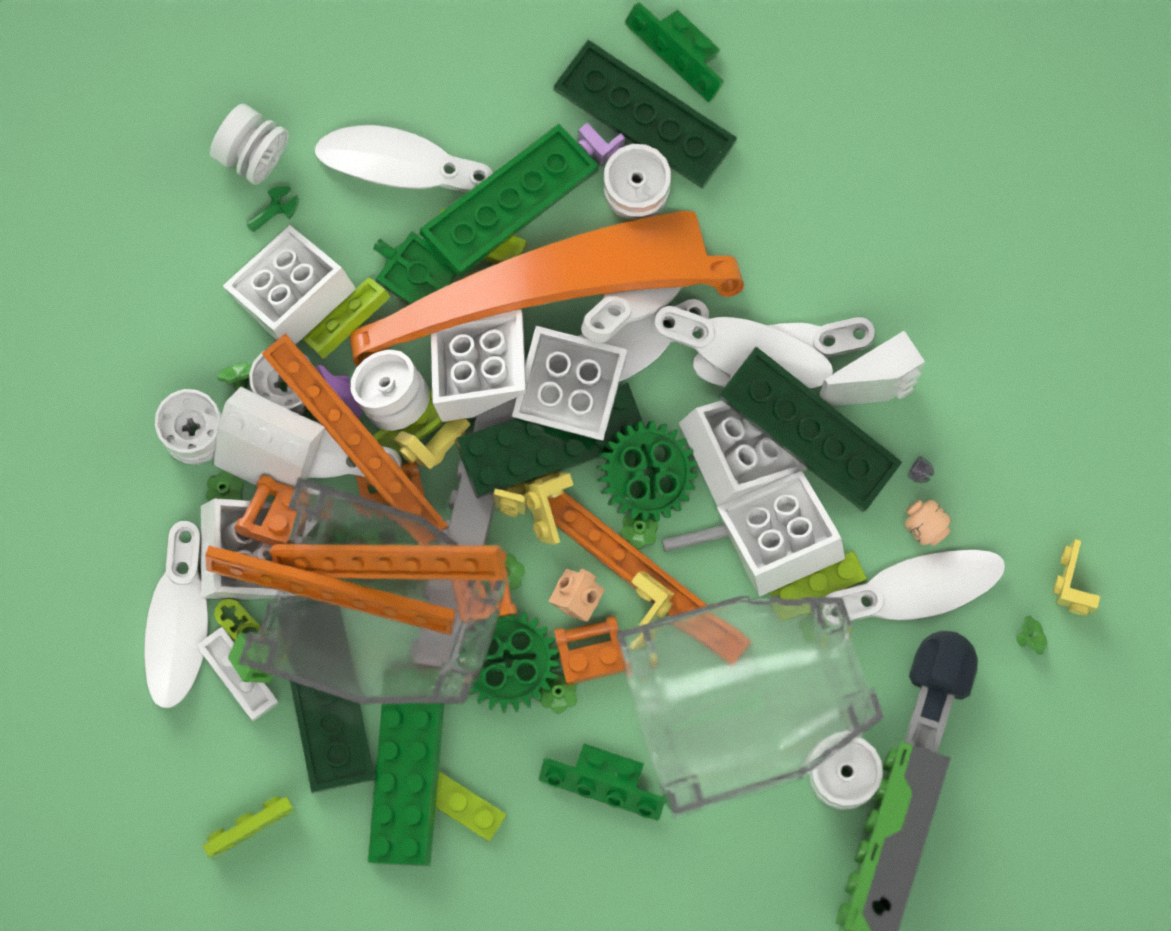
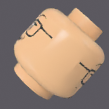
M919 499L906 510L909 516L906 518L904 526L921 545L930 543L932 546H935L951 531L949 528L951 518L935 500H928L923 503Z

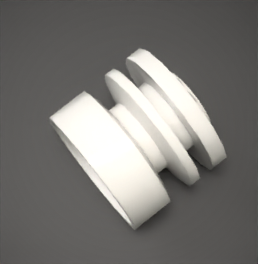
M241 103L228 114L220 125L211 144L210 156L226 168H232L237 165L236 172L239 176L246 177L253 185H258L267 178L279 162L287 146L289 132L282 126L277 127L276 123L272 120H267L262 124V114L247 104Z
M260 354L253 361L249 373L251 392L299 415H303L308 408L289 386L287 387V392L281 391L279 382L284 380L265 357Z
M183 389L171 393L161 402L155 414V429L160 441L174 459L185 464L199 465L211 461L215 456L217 427L222 414L216 403L207 394L198 390ZM191 426H197L198 428L195 430L194 436H190L188 433L192 430Z

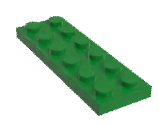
M557 124L421 227L420 235L451 269L461 277L595 174L599 169V165L560 124Z
M385 672L368 863L431 866L446 674Z

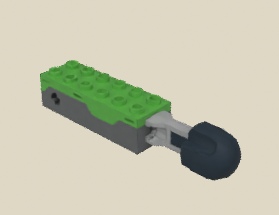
M940 631L933 633L921 642L916 651L909 678L913 685L920 687L904 742H900L895 749L891 748L886 754L882 770L887 771L885 779H881L880 786L873 796V800L878 802L876 810L872 809L868 813L863 831L869 833L866 841L862 840V843H859L854 861L859 863L857 872L853 871L849 875L845 892L850 895L847 903L844 902L843 905H840L835 923L840 924L839 931H899L950 761V757L937 753L953 700H962L970 696L977 674L978 657L975 648L966 637L957 632ZM878 901L882 903L885 909L879 915L875 914L872 909V905Z

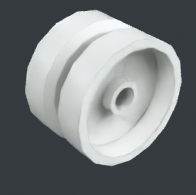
M630 144L619 148L610 156L604 168V197L608 206L618 216L630 221L656 216L665 207L670 194L671 170L666 158L657 149L645 144Z
M384 350L374 353L363 360L351 378V393L355 401L364 410L369 420L380 429L394 431L406 428L421 417L430 401V389L425 379L417 371L411 359L401 351Z
M851 735L837 736L825 742L813 757L809 769L810 786L816 797L826 806L838 810L855 809L865 804L879 788L883 776L882 762L875 748L864 739ZM843 766L848 767V772H852L851 777L846 778L841 775L840 770Z

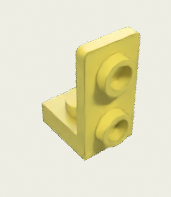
M556 472L524 483L526 504L531 510L535 522L533 529L537 538L542 543L552 545L560 543L548 498L562 495L563 489L573 485L570 473Z
M524 483L505 490H494L495 507L500 508V513L512 517H517L518 513L526 514L528 506L526 504Z
M645 571L638 572L631 583L638 587L635 592L648 602H651L652 599L656 602L627 640L632 646L639 642L644 644L654 631V628L651 626L658 616L662 619L673 605L670 599L674 593Z

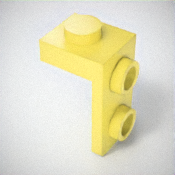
M467 419L447 421L425 446L415 436L405 431H401L394 440L401 447L399 453L412 464L416 461L417 464L431 470L433 466L438 465L444 459L445 453L455 443V439L465 435V430L470 426V423Z
M1074 539L1070 547L1065 545L1060 564H1064L1065 567L1063 575H1058L1056 578L1053 593L1057 594L1055 604L1069 607V612L1087 616L1088 613L1092 614L1098 608L1100 596L1070 588L1081 540Z

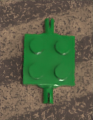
M413 231L395 249L381 239L373 247L374 251L387 258L385 267L375 278L376 282L408 305L452 284V281L457 276L427 241Z

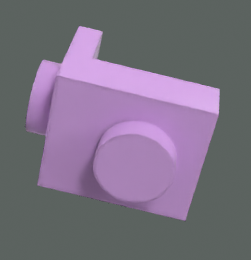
M588 122L578 130V144L590 156L592 155L601 166L607 163L610 156L619 148L625 147V137L622 134H619L607 144Z

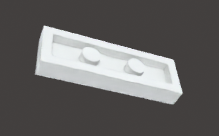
M221 627L196 646L252 722H254L279 703L265 683L242 681L228 659L234 642L223 627Z

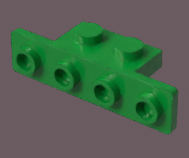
M640 2L636 3L627 16L625 25L707 102L712 101L724 81L706 64L716 58L720 49L679 10L659 21Z
M583 744L575 767L545 758L539 775V781L547 783L552 787H559L576 793L581 797L591 798L606 803L611 807L621 808L636 813L641 817L657 821L660 819L666 798L636 788L644 763L587 744Z

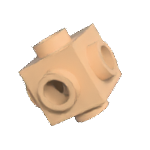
M565 569L548 602L566 615L588 622L605 589L595 582L597 577L584 569H580L579 572Z

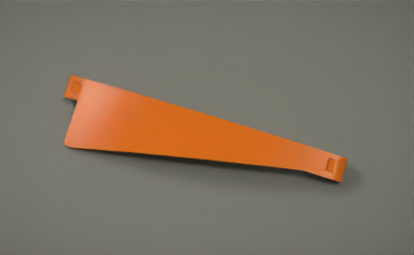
M678 211L604 227L513 257L425 296L391 316L354 330L350 334L349 340L353 362L358 367L367 357L376 352L384 351L395 344L409 342L464 323L522 308L592 295L643 289L686 287L696 284L713 286L721 296L732 297L744 289V282L736 258L732 256H707L696 213L693 211Z

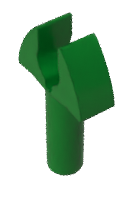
M282 186L268 190L267 193L271 197L270 204L247 222V227L252 232H255L277 214H285L290 219L298 206V196L293 197L288 203H280L281 198L291 192V188L289 186Z

